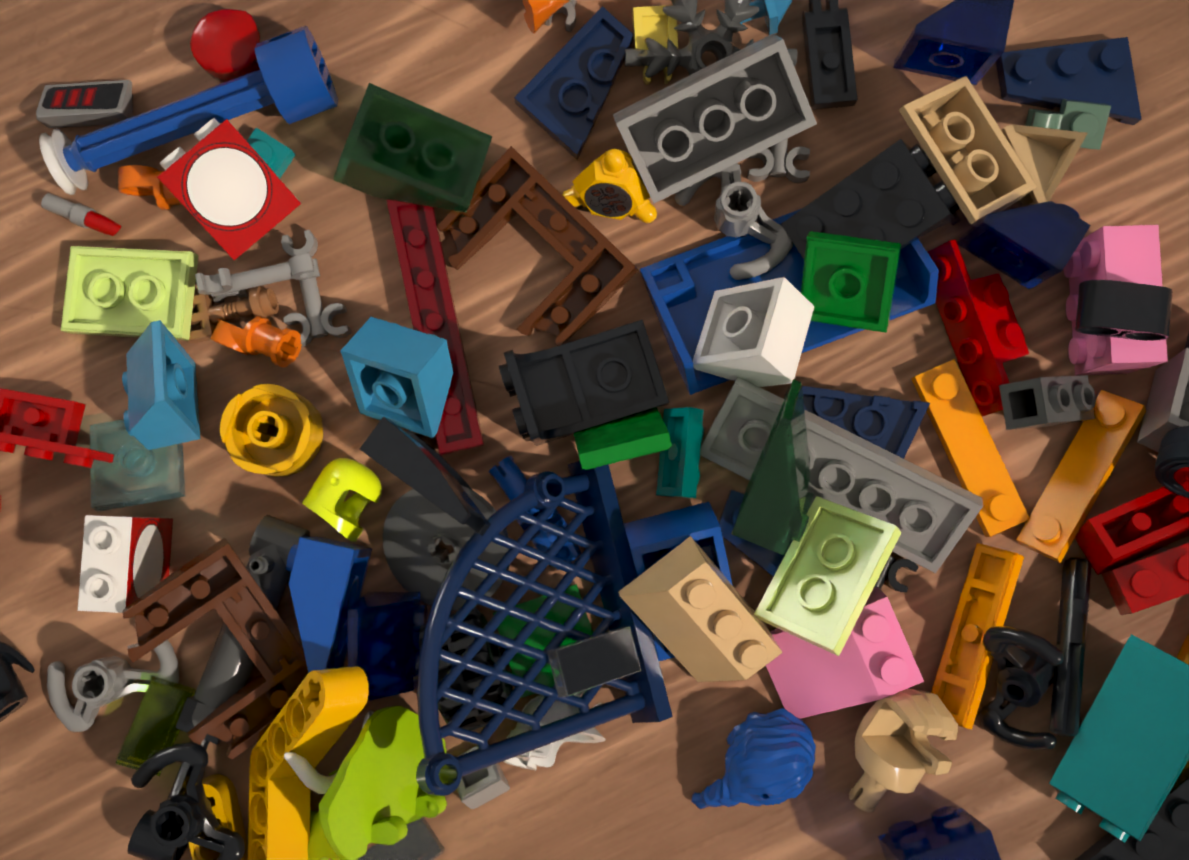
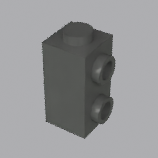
M1088 375L1038 377L999 385L1006 430L1057 426L1095 419L1093 408L1095 407L1096 397L1092 386L1089 384Z

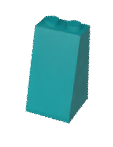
M1131 634L1083 720L1079 733L1072 740L1049 782L1051 786L1059 791L1055 799L1080 815L1085 808L1103 818L1099 827L1124 843L1129 836L1140 842L1189 760V665Z

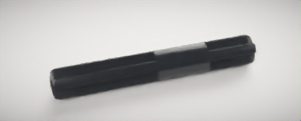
M1073 557L1065 560L1063 563L1056 647L1063 652L1064 659L1060 665H1057L1054 671L1049 726L1052 733L1066 737L1076 736L1079 733L1092 567L1089 560Z

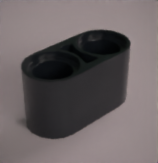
M1112 280L1081 282L1079 284L1075 330L1089 335L1142 341L1168 339L1173 291L1163 286Z

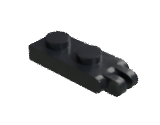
M809 0V11H803L802 25L811 108L816 110L854 106L858 98L848 10L846 7L839 8L838 0H826V9L823 10L821 0Z

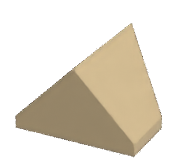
M1015 124L1006 126L1001 130L1037 186L1036 189L1017 201L1024 219L1032 216L1049 203L1087 136V132Z

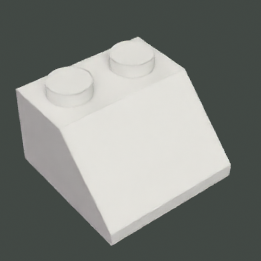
M785 277L714 291L694 354V368L733 381L740 377L758 387L793 383L814 305Z

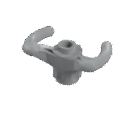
M738 163L677 192L675 195L676 203L680 206H685L704 182L712 177L720 178L721 193L720 197L716 200L714 221L718 230L726 236L737 238L749 234L770 244V251L762 257L751 262L734 264L731 267L730 275L735 280L753 278L770 271L784 260L793 247V242L783 226L765 214L761 207V198L756 194L752 185L741 182V168Z
M166 640L154 648L160 661V669L158 671L134 669L126 660L117 656L96 659L91 663L79 666L74 673L75 676L72 682L73 693L78 698L75 708L70 704L66 693L65 666L60 661L52 662L47 670V691L50 704L57 718L69 731L83 732L94 724L95 717L101 707L135 691L146 692L152 677L167 681L169 684L174 683L178 685L179 668L173 646L169 640ZM134 679L145 680V682L140 681L133 683Z

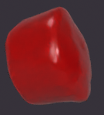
M224 9L208 13L198 21L192 32L190 48L198 64L214 79L225 83L260 70L254 49L256 44L260 43V33L252 15L242 10Z

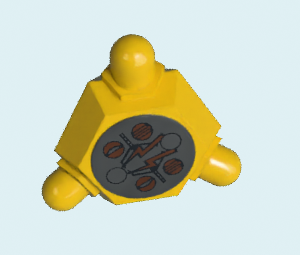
M610 149L604 152L572 181V188L565 190L562 194L574 207L583 205V207L587 206L590 213L596 216L622 220L628 215H635L644 223H651L657 217V210L650 203V195L631 155L619 149Z

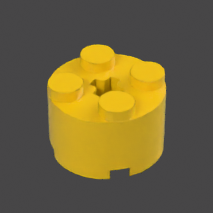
M260 384L253 386V388L248 389L242 394L236 395L230 400L222 414L220 436L222 443H225L230 458L242 469L269 476H288L302 472L318 454L323 439L322 417L313 404L300 394L279 385ZM269 426L279 428L276 437L267 434Z

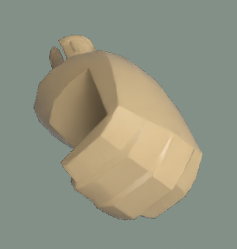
M905 689L877 700L863 717L855 737V757L865 772L849 792L850 800H855L860 795L854 803L856 807L871 813L876 809L877 804L887 790L903 794L912 793L925 773L942 775L949 772L952 761L930 745L927 735L938 736L944 741L956 740L958 723L936 694L917 689Z

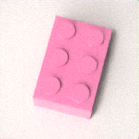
M1158 225L1103 226L1068 247L1067 253L1064 256L1063 270L1065 276L1069 278L1070 295L1066 301V315L1068 320L1072 321L1073 338L1069 343L1068 354L1070 362L1074 364L1075 375L1128 374L1168 362L1166 339L1142 341L1089 335L1075 330L1079 284L1081 282L1112 280L1162 286Z

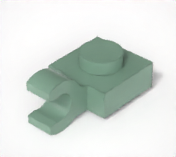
M1062 99L1059 112L1029 109L1025 126L1087 132L1088 134L1080 148L1100 150L1111 106L1103 103Z

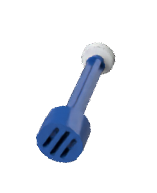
M303 26L256 44L254 49L260 70L88 134L76 135L73 143L58 128L53 129L51 136L41 133L39 137L40 150L46 166L57 184L66 193L73 195L76 192V187L83 191L87 190L88 177L86 170L96 172L98 168L193 134L213 118L220 124L226 119L230 120L275 103L284 120L291 124L337 107V93L325 60L312 33L307 26Z

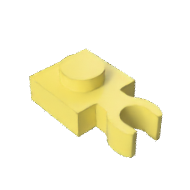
M665 6L633 7L634 49L649 50L645 42L646 38L654 39L665 48H667V41L669 39L678 48V32L674 29L677 26V20L663 12V7ZM645 66L643 69V80L646 85H649L651 77L647 78L645 76L648 66ZM667 67L663 69L665 74L664 82L668 84L672 74L667 76Z

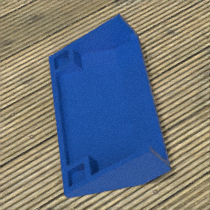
M801 209L772 220L781 225V223ZM749 234L738 238L726 236L640 268L642 279L670 351L690 395L729 381V379L696 370L693 366L694 354L714 291L785 277L801 293L804 259L794 243L784 260L773 269L759 276L735 280L731 277V267L734 264L751 262L760 258L771 249L770 244ZM919 239L900 250L890 320L930 306L936 302L939 269ZM810 321L802 353L865 329Z

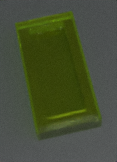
M151 676L117 754L115 764L138 770L145 760L159 750L174 745L180 731L175 728L187 698L195 694V689ZM162 770L156 773V775L160 776Z

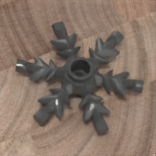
M670 0L673 5L663 7V12L671 18L682 22L674 29L688 32V45L678 50L674 43L668 39L667 48H665L654 39L646 38L645 42L649 50L625 49V67L648 66L645 73L647 78L656 75L665 67H667V76H670L678 66L686 68L689 75L707 67L701 60L704 52H712L717 62L741 50L735 47L732 42L733 33L748 29L740 22L757 14L759 7L750 6L749 4L752 0H725V13L717 9L720 25L714 30H707L701 25L705 16V9L697 13L698 0ZM754 39L750 40L745 47L753 44ZM787 49L793 65L796 66L797 49Z

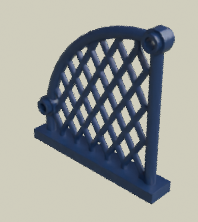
M579 460L568 464L570 472L568 477L561 478L550 471L533 475L527 480L522 494L499 508L487 519L491 526L484 536L476 531L446 572L432 604L419 658L417 700L424 758L417 767L416 779L419 787L425 793L439 796L449 795L457 789L462 776L629 714L631 715L632 723L661 722L673 717L651 630L618 593L636 579L637 574L609 464L585 470L582 469ZM575 493L577 503L564 496ZM558 506L577 513L565 529L546 521ZM532 508L542 510L537 516L526 513ZM516 519L529 524L517 540L499 534ZM581 523L583 524L586 538L574 533ZM539 529L557 536V539L546 552L526 545ZM567 541L586 548L574 564L555 557ZM491 542L509 549L496 565L478 559ZM519 553L538 560L526 577L506 570ZM590 558L592 560L594 572H591L583 568L586 565V563L590 560ZM548 565L567 572L555 588L536 582V579ZM471 568L488 574L474 591L462 587ZM576 576L594 583L583 599L564 593ZM498 578L518 585L505 602L485 595ZM528 590L547 597L534 614L515 607ZM599 593L604 608L592 604ZM456 597L466 599L453 617H450ZM557 601L575 608L563 625L544 618ZM477 604L497 611L483 629L463 622ZM585 612L603 619L592 635L573 629ZM507 615L527 622L514 640L494 633ZM537 626L556 633L544 650L524 644ZM630 628L640 667L639 671L622 676L621 679L616 678L587 688L581 698L563 692L566 687L563 674L553 687L533 681L546 663L561 668L559 657L554 655V653L566 637L582 643L603 636L608 629L610 633ZM455 630L475 637L474 641L461 656L442 649L443 644ZM486 641L506 648L493 666L472 660ZM516 653L536 659L523 677L503 671ZM439 660L452 664V668L438 684ZM464 669L485 676L471 694L449 688ZM495 680L516 686L502 705L482 699ZM603 684L625 691L626 696L589 709V703ZM526 690L545 696L532 715L512 709ZM441 697L462 703V706L447 725L440 727L438 701ZM556 700L579 708V713L540 726L539 722ZM473 708L494 714L480 733L459 727ZM505 718L529 725L530 730L488 745L487 741ZM452 736L477 744L478 749L454 757L444 752L442 738Z

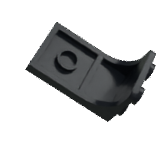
M900 139L781 223V225L804 259L807 235L810 231L901 243L900 250H902L927 233L947 224L955 225L961 219L956 213L960 207L942 180L936 183L932 175L937 173V170L925 151L918 144L910 147Z
M643 319L538 352L516 354L513 350L504 352L506 364L499 365L506 391L509 392L510 397L517 395L520 407L512 409L519 433L523 439L530 437L535 446L669 404Z

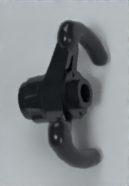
M993 626L989 628L984 634L983 645L998 662L996 697L979 711L981 726L998 739L1016 747L1031 750L1053 749L1057 741L1052 733H1033L1009 726L1004 719L1017 707L1029 708L1039 703L1053 683L1054 671L1057 665L1063 662V652L1046 639L1027 630L1006 626ZM1005 700L1009 701L1004 707L1002 706Z
M194 742L179 743L159 750L145 760L131 778L132 785L136 788L145 787L156 773L175 762L183 764L171 797L160 803L159 810L150 818L151 833L155 840L162 846L175 845L178 848L191 842L220 852L219 856L214 860H241L245 854L243 837L238 832L231 831L219 824L204 791L202 778L205 767L208 764V753L204 747Z

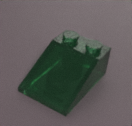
M369 83L342 151L333 180L377 198L466 213L492 136Z
M794 379L747 484L731 533L734 536L781 555L785 554L791 539L797 542L801 540L809 520V516L806 514L814 496L813 493L807 491L811 472L802 382Z

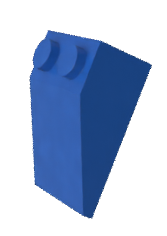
M710 502L624 523L637 577L691 536L732 584L721 527ZM651 631L658 660L663 661L674 658L675 656Z
M300 537L298 545L294 544L291 547L287 558L286 570L291 572L289 588L308 673L312 670L344 668L372 548L325 537Z

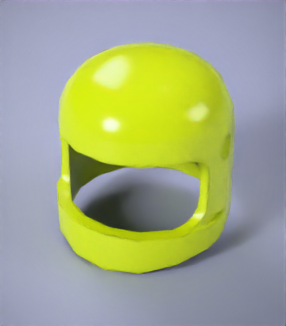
M337 458L324 467L302 501V504L327 521L342 536L352 542H356L364 530L358 523L359 517L368 503L371 501L379 502L382 494V485L378 476L365 465L349 458ZM349 490L357 492L344 502Z

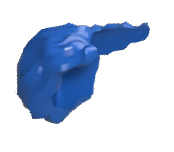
M784 708L766 714L758 712L749 713L746 721L735 726L726 739L730 747L725 755V774L723 778L716 780L712 785H708L701 793L694 792L691 802L699 809H703L709 806L721 807L722 805L731 807L740 802L753 806L780 804L789 798H796L813 776L812 769L815 762L816 745L810 728L800 718L795 717Z

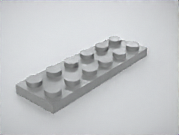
M740 377L736 378L701 444L700 456L808 510L815 497L818 496L896 525L901 531V535L892 552L934 573L939 570L983 507L982 497Z

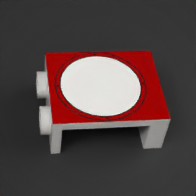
M213 118L194 134L199 142L188 152H185L179 146L159 163L165 171L157 178L233 260H236L300 206L301 202L228 119L219 124Z
M85 515L78 611L123 613L126 607L167 578L170 571L173 518Z

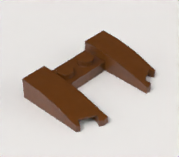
M510 146L437 227L440 232L450 230L458 253L449 256L448 259L450 265L456 270H459L488 243L517 213L540 234L574 269L522 322L517 330L527 336H531L533 328L558 335L555 345L560 346L587 323L633 277L638 269L532 165Z
M223 538L123 610V618L135 616L138 643L127 646L128 656L134 663L212 609L216 610L261 674L188 732V737L192 742L201 745L207 734L229 743L230 746L226 755L233 760L259 741L307 676L308 668L302 646L265 596L226 538Z

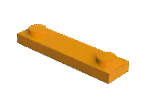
M955 359L911 378L921 401L930 403L926 412L961 487L983 499V507L977 514L976 519L984 536L991 537L1029 520L1026 509Z
M1104 390L1100 391L1093 408L1095 419L1083 421L1031 512L1030 519L1026 521L1016 541L1020 545L1061 563L1145 415V405Z
M980 543L976 544L931 693L936 694L958 725L967 729L973 728L993 662L992 655L983 645L984 634L993 626L1004 625L1024 556L1018 553Z

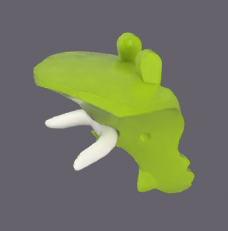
M402 706L385 707L375 712L369 711L364 718L362 730L355 744L344 758L340 768L331 772L329 776L319 774L306 758L295 752L284 754V759L307 788L318 794H325L319 803V811L310 810L308 860H358L366 854L368 844L394 845L407 835L408 823L417 821L422 817H436L446 809L447 801L445 796L427 794L421 790L417 783V767L424 758L418 714ZM442 738L444 752L446 753L445 740Z

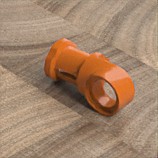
M127 165L118 168V191L120 193L133 196H154L157 206L161 210H170L172 205H182L157 178L164 171H158L156 168L142 165Z
M256 316L253 320H250L244 329L219 319L210 338L245 355L249 353L251 355L263 354L268 356L275 365L284 368L296 360L302 346L301 335L298 331L290 328L284 330L272 326V323L267 318Z

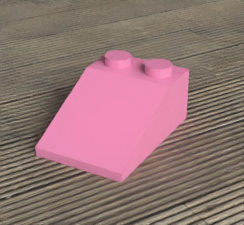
M878 587L873 588L839 656L778 628L770 631L783 653L766 665L784 709L800 719L881 700L924 682L889 599Z

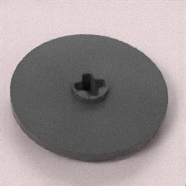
M462 486L486 519L496 512L492 505L482 496ZM412 488L394 503L386 517L382 536L386 561L393 575L406 591L418 600L432 606L446 572L461 548L475 531L468 525L459 523ZM506 528L499 533L509 538ZM443 540L445 545L452 544L454 550L450 553L446 548L441 549L438 543ZM491 542L478 559L496 565L509 549ZM471 568L462 587L474 591L488 574ZM498 578L485 595L491 597L504 580ZM457 596L452 610H458L466 599Z

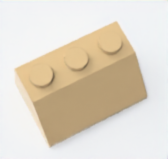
M967 76L903 105L899 109V112L971 225L977 226L1003 212L1037 188Z
M691 536L618 592L625 603L697 682L747 680L783 653L766 624L754 615L755 611Z

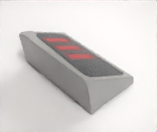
M130 80L45 85L36 110V119L48 128L110 125L133 117L132 82Z

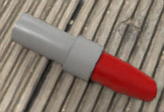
M47 193L41 202L43 209L67 218L71 223L86 229L91 228L100 233L114 236L122 227L120 224L95 212L94 209L81 203L75 204L51 193Z

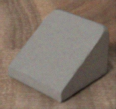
M475 746V747L469 749L468 751H466V752H464V753H462V754H460V755H463V754H466V753H468V752L477 750L478 747ZM498 763L462 776L461 782L457 787L461 802L470 809L478 808L510 790L508 781Z

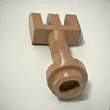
M262 286L254 287L249 291V298L214 306L212 296L195 295L193 309H198V312L192 314L191 327L201 325V329L191 331L190 338L186 341L187 343H199L211 340L210 338L219 319L228 321L254 315L255 317L261 316L270 320L273 314L278 313L279 309L274 291L271 288L264 289Z

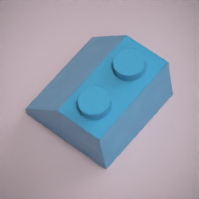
M370 317L341 349L360 414L377 420L385 417L401 428L434 438L438 433L453 376L447 340L433 334H426L396 323Z
M161 320L151 322L126 353L127 371L123 372L122 375L123 386L128 395V410L124 412L123 416L125 428L130 436H134L148 450L200 439L196 363Z

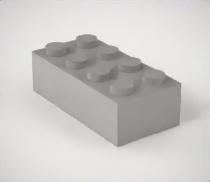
M774 33L613 114L615 123L653 203L667 198L817 124L785 42Z

